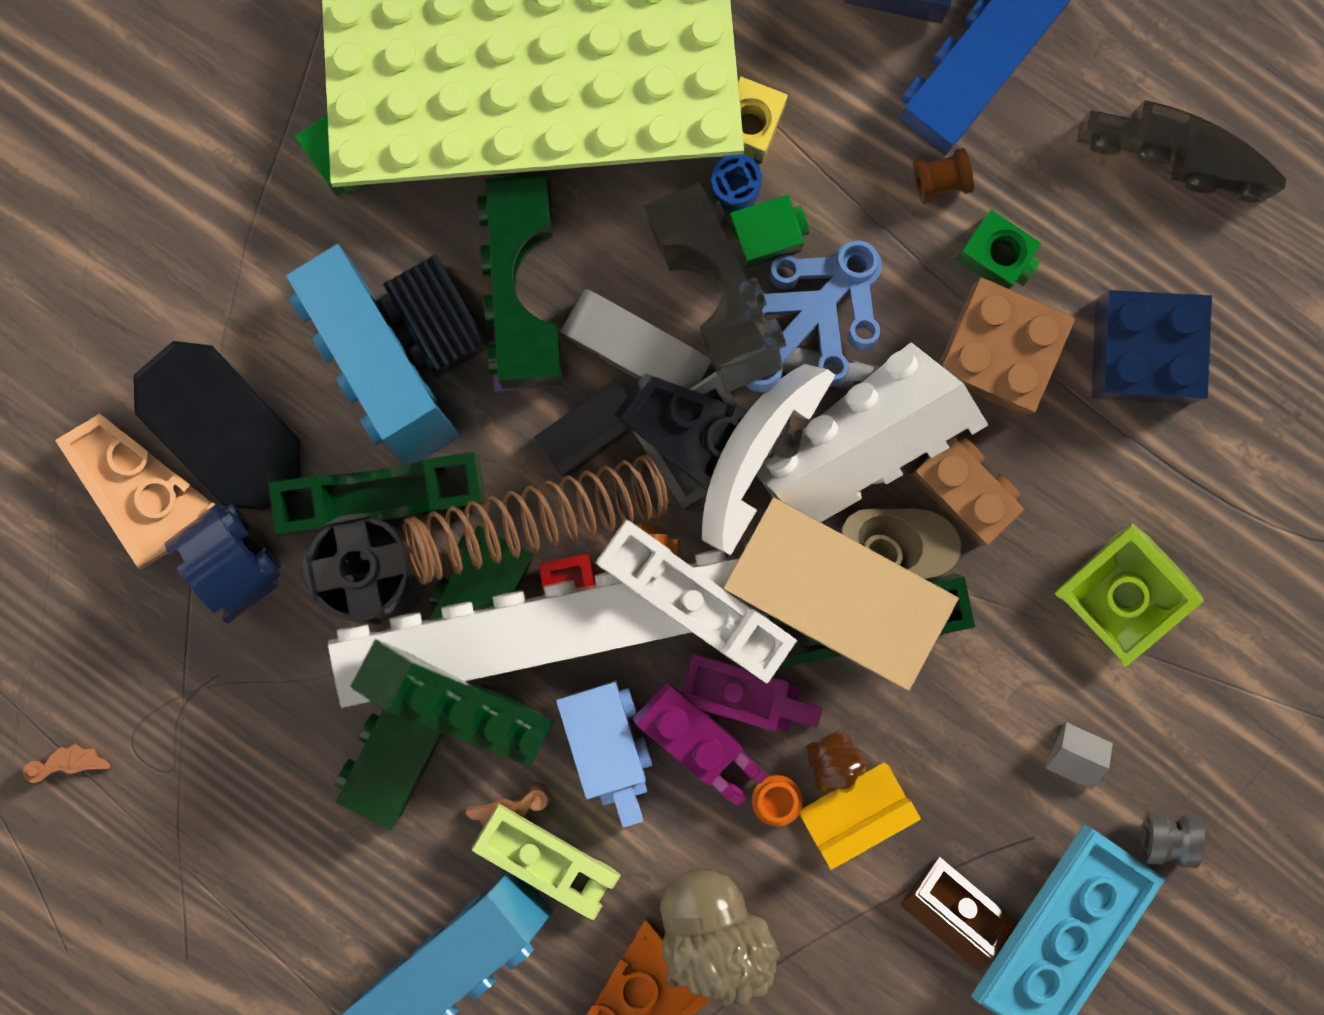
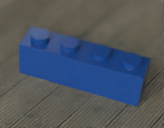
M979 0L963 21L969 28L957 42L950 36L933 57L932 62L938 67L927 81L919 75L903 94L900 100L906 104V107L899 120L947 156L1071 0H991L990 2Z

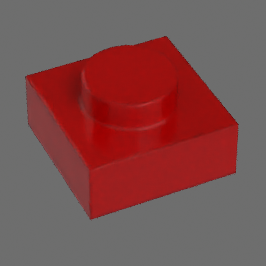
M589 554L538 563L544 595V586L563 581L574 580L576 588L595 585Z

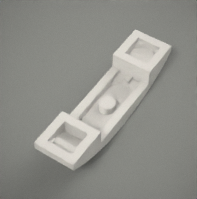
M804 364L781 378L773 389L765 392L748 410L730 436L713 472L704 505L702 541L729 555L732 554L757 511L741 499L790 415L810 420L834 379V373L827 369Z
M625 519L595 562L662 612L767 684L797 641L757 611L750 609L674 555L667 547L627 519Z

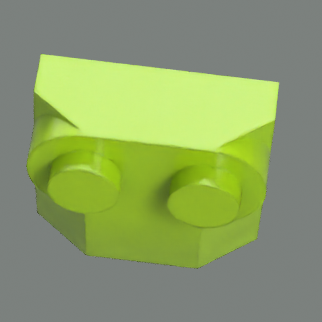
M1133 523L1129 524L1124 530L1114 534L1106 546L1054 593L1059 599L1061 598L1101 638L1114 652L1124 668L1130 665L1204 602L1203 596L1187 576L1148 535Z

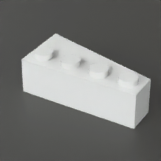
M911 342L901 351L894 353L885 364L863 382L852 387L842 399L826 412L814 418L805 429L784 446L773 451L762 463L756 476L772 498L775 497L809 517L822 522L861 499V490L872 483L879 484L884 482L888 484L903 475L900 469L903 465L926 452L930 458H933L949 449L946 440L967 428L973 435L987 427L988 423L964 383Z

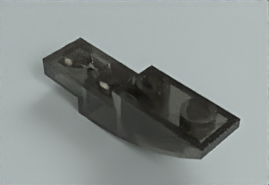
M1144 100L1133 111L1132 118L1091 110L1080 122L1077 142L1090 144L1089 149L1091 151L1105 155L1120 154V150L1140 154L1139 159L1141 161L1152 164H1168L1170 160H1175L1171 180L1185 182V188L1193 192L1215 193L1216 189L1235 192V198L1238 200L1263 203L1266 201V198L1269 199L1285 189L1286 178L1268 159L1248 143L1214 123L1171 106Z

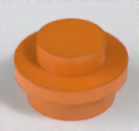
M768 776L761 784L758 783L754 788L752 794L753 810L756 816L767 825L775 827L788 825L799 816L802 810L803 796L801 790L792 779L786 776Z

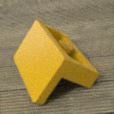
M885 762L870 768L865 774H860L851 792L842 793L835 788L803 806L799 814L831 870L921 820L914 805L905 796L890 767Z

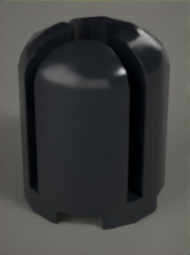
M366 514L343 515L323 525L325 528L314 538L308 554L305 553L303 556V579L310 597L316 600L327 612L352 622L368 623V626L380 625L381 619L389 622L390 618L409 614L419 603L426 584L420 583L414 575V565L410 564L409 555L412 551L403 538V532ZM415 543L418 558L422 561L419 546ZM367 574V577L364 580L355 577Z

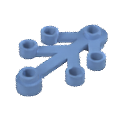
M851 241L840 246L833 257L796 259L789 255H782L772 262L769 278L776 288L780 290L792 289L798 284L799 279L831 278L821 290L764 294L758 290H749L742 294L738 304V316L746 324H760L766 319L767 315L799 313L769 347H755L745 354L742 360L740 376L747 388L755 392H768L773 389L781 379L783 363L816 326L818 327L821 358L817 367L824 369L823 366L828 363L838 365L841 373L835 375L829 387L842 384L846 379L849 363L846 357L842 355L836 304L848 291L854 317L848 332V341L853 348L859 351H868L875 347L881 330L873 316L870 287L879 279L882 261L872 245L864 241ZM858 263L864 268V272H853L848 269L847 265ZM786 267L791 269L794 275L789 278H783L779 276L777 270ZM756 302L762 307V310L758 313H751L746 310L745 304ZM866 328L871 331L873 337L862 339L858 337L855 330ZM756 368H763L768 371L770 377L765 380H759L751 372Z

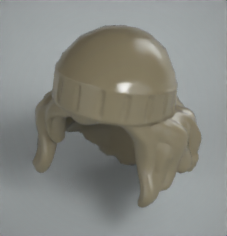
M708 868L690 870L672 881L663 894L660 903L663 927L666 932L663 938L662 952L663 960L667 966L665 974L667 984L672 988H677L678 984L681 987L689 986L691 994H702L705 999L718 1002L724 1007H728L733 1001L743 1007L748 1004L751 998H762L766 995L768 989L773 985L774 974L777 972L776 960L779 959L780 953L777 950L774 939L770 935L767 922L763 918L747 912L743 895L736 884L726 874Z

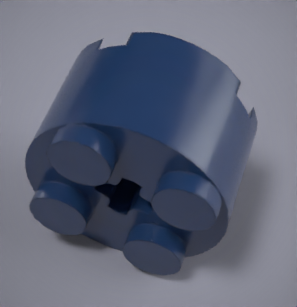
M232 503L225 508L215 504L165 541V548L169 555L178 549L184 559V562L176 567L184 580L213 613L221 608L224 609L222 621L227 624L279 586L277 578L281 574L278 569L282 567L277 557L265 543H261L256 547L246 531L250 527L249 523Z

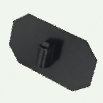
M172 341L133 375L134 414L223 506L232 503L237 508L263 510L271 503L268 483L300 477V439L213 345Z

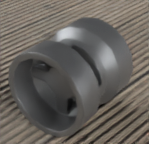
M1147 812L1143 819L1140 840L1143 862L1146 864L1162 865L1167 860L1172 861L1175 859L1181 867L1198 868L1203 860L1205 849V829L1202 819L1196 816L1183 815L1175 822V820L1169 819L1165 814Z

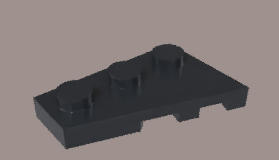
M644 373L614 416L708 492L720 455L735 428L748 411ZM784 425L765 460L775 450L791 426Z

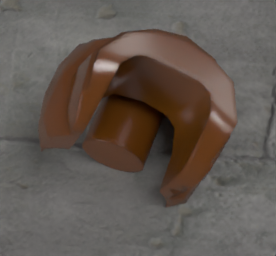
M844 729L805 746L809 753L807 756L809 765L815 770V785L822 792H826L828 787L837 788L842 793L851 792L855 787L859 774L861 772L865 774L867 770V762L863 757L864 755L852 745L853 743Z

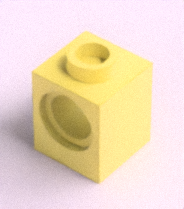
M740 76L738 88L741 116L746 114L755 115L761 119L764 125L763 130L757 134L748 135L743 133L744 154L752 159L763 162L785 108L788 95Z

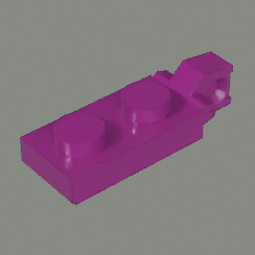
M694 653L691 655L681 693L701 710L775 732L776 729L789 732L791 721L817 728L823 711L821 706L798 700L801 688L790 685L789 681L772 677L767 684L742 667Z

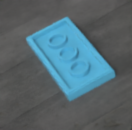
M1084 824L977 985L971 997L997 1015H1077L1166 879Z

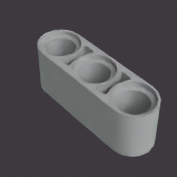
M587 289L583 290L559 332L560 335L637 380H640L645 373L690 389L701 381L712 362L707 356Z

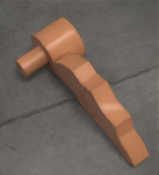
M75 743L68 749L63 747L57 749L50 755L45 764L40 761H30L23 769V776L28 782L38 784L44 782L48 776L58 771L71 775L85 770L110 769L111 764L106 759L98 757L95 748L83 749Z
M536 783L530 786L528 792L520 799L511 801L503 798L491 804L468 807L466 815L472 820H479L484 827L499 803L524 818L529 808L534 811H540L547 806L550 791L546 785Z

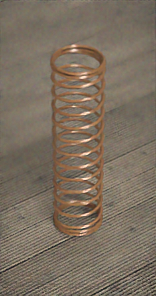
M645 454L638 456L633 465L625 460L619 461L615 470L605 465L600 467L596 475L588 470L582 471L578 481L567 475L563 477L559 486L549 480L545 481L540 491L531 485L526 486L522 496L514 491H508L503 502L494 496H489L483 508L476 502L471 501L467 504L464 514L458 508L452 506L449 507L445 520L436 512L429 513L425 525L416 517L405 519L402 527L403 538L412 551L409 555L410 564L414 565V575L422 584L431 583L434 575L438 580H441L443 577L440 558L430 535L432 517H436L444 527L450 562L455 573L461 574L462 562L460 553L449 528L451 512L455 511L464 522V533L469 556L473 565L480 569L482 566L481 552L468 520L470 507L475 506L482 514L484 534L489 553L494 562L500 563L501 550L499 541L488 516L490 501H495L501 508L507 545L511 554L515 558H519L521 549L518 534L506 508L509 496H514L519 501L526 540L531 550L538 553L540 547L539 535L532 514L525 503L528 491H534L539 497L540 516L544 533L550 545L557 547L559 542L558 529L551 508L544 497L547 486H553L558 492V507L563 529L568 539L576 542L578 536L577 524L571 505L563 492L565 481L570 480L577 487V505L582 525L586 533L594 537L597 529L596 519L590 500L581 486L584 476L589 475L594 479L596 505L603 526L609 532H612L615 527V515L608 493L600 481L602 471L608 470L613 475L615 503L620 518L624 522L626 517L619 499L618 484L621 487L631 523L634 520L633 507L628 491L618 475L619 468L626 465L632 470L631 487L634 502L640 516L645 521H650L651 517L653 519L662 518L667 511V490L662 473L655 460ZM643 461L649 468L655 482L658 495V512L651 504L650 496L643 480ZM600 490L608 507L610 526L602 509ZM581 495L589 512L592 532L585 519ZM563 502L566 506L567 512L570 517L573 536L571 535L566 522ZM641 505L644 508L645 512L648 514L647 516L644 514ZM544 507L551 523L554 541L548 529ZM526 515L532 529L535 546L529 533ZM508 524H509V527H510V529H511L512 536H513V539H514L515 549H514V546H513L512 541H511V537H510V533H509V529H508ZM413 533L419 546L423 568L417 555ZM490 533H491V536H492V539H493V543H494V546H495L496 554H495L494 549H493V546H492V542H491V538H490ZM471 540H472V543H473V547H474V550H475V554H474V551H473V548H472Z

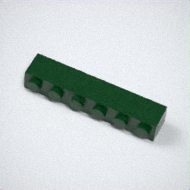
M477 526L474 534L482 558V566L480 569H477L469 556L464 533L457 545L462 562V572L457 574L454 571L450 579L443 576L439 580L429 600V604L435 606L430 619L442 617L441 608L445 606L472 602L473 610L494 606L492 598L494 596L517 592L536 554L520 547V556L515 558L509 550L506 539L497 535L501 550V561L496 563L489 553L484 528ZM490 533V538H491L492 546H493L494 552H495V554H496L495 546H494L493 539H492V536H491V533ZM471 540L472 548H473V551H474V554H475V550H474L473 543H472V540ZM382 710L380 716L372 713L358 738L365 745L357 761L349 758L336 779L334 786L342 790L335 802L388 830H392L398 824L444 734Z

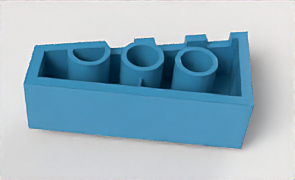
M336 244L286 275L295 293L288 297L289 301L304 323L311 319L319 333L312 336V340L327 363L334 359L337 362L342 374L336 377V381L351 404L358 400L367 415L360 418V422L375 445L384 442L406 465L425 459L460 437L451 421L446 418L434 403L437 401V398L414 364L411 365L409 362L411 356L390 324L385 322V319H387L353 262L339 244Z
M506 871L485 896L482 893L476 896L448 923L449 926L446 929L442 926L411 953L412 956L409 959L404 957L359 995L340 1015H455L459 1011L455 1006L456 1002L466 994L472 1001L475 1000L496 981L492 973L503 964H506L512 970L534 951L530 941L552 914L553 910L533 886Z

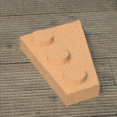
M101 414L96 415L55 440L139 570L166 555L168 552L165 548V541L215 505Z

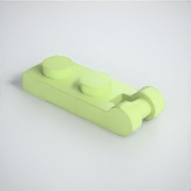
M499 803L472 846V851L592 920H595L602 908L599 901L607 888L613 889L621 876L620 873L607 864L588 856ZM579 871L590 877L582 892L570 887Z

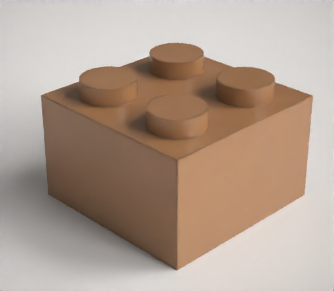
M981 277L969 291L938 364L964 383L970 395L1025 418L1036 412L1076 318Z

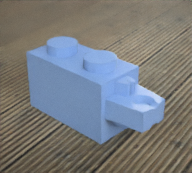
M617 680L559 697L556 702L586 800L600 796L603 806L615 802L623 828L643 822L636 795L647 792L644 769L653 766L645 738L635 739L629 719H633L637 712L630 689L620 690Z

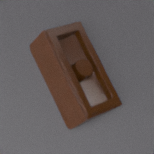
M940 857L933 862L901 902V906L976 969H980L995 960L1017 925L1014 919Z

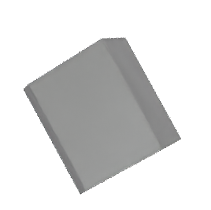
M1064 722L1044 768L1089 789H1093L1109 770L1113 743Z

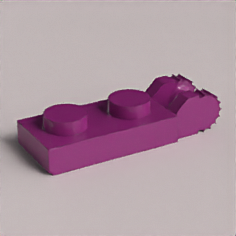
M668 681L633 718L635 724L705 784L708 786L712 784L737 807H740L747 798L737 784L729 781L721 774L722 771L734 760L750 779L756 780L759 784L768 776L765 770L743 751V747L734 737Z

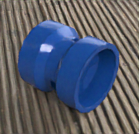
M743 154L724 156L716 163L712 170L710 193L712 200L718 208L731 213L754 205L759 196L762 180L761 171L756 162Z

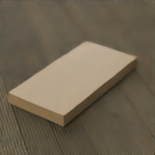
M775 497L770 502L723 588L731 595L906 691H910L959 599L957 596Z

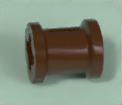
M964 148L956 149L953 156L930 162H925L922 158L913 160L914 181L922 204L931 203L932 198L937 195L960 190L964 194L974 191L972 168Z

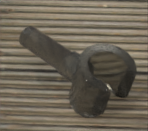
M790 418L784 425L764 462L775 455L781 458H791L798 453L803 429L801 428L795 433L787 434Z

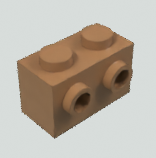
M953 436L946 440L949 449L933 458H930L928 455L908 475L978 547L987 546L1025 510L1016 501L1021 494L1003 475L998 474L994 478L980 464L985 457L974 444L964 437L958 441Z

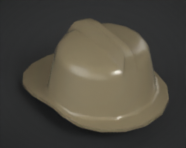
M916 508L863 509L850 515L841 529V534L925 580L942 577L955 567L961 556V540L956 528L945 517L930 510Z

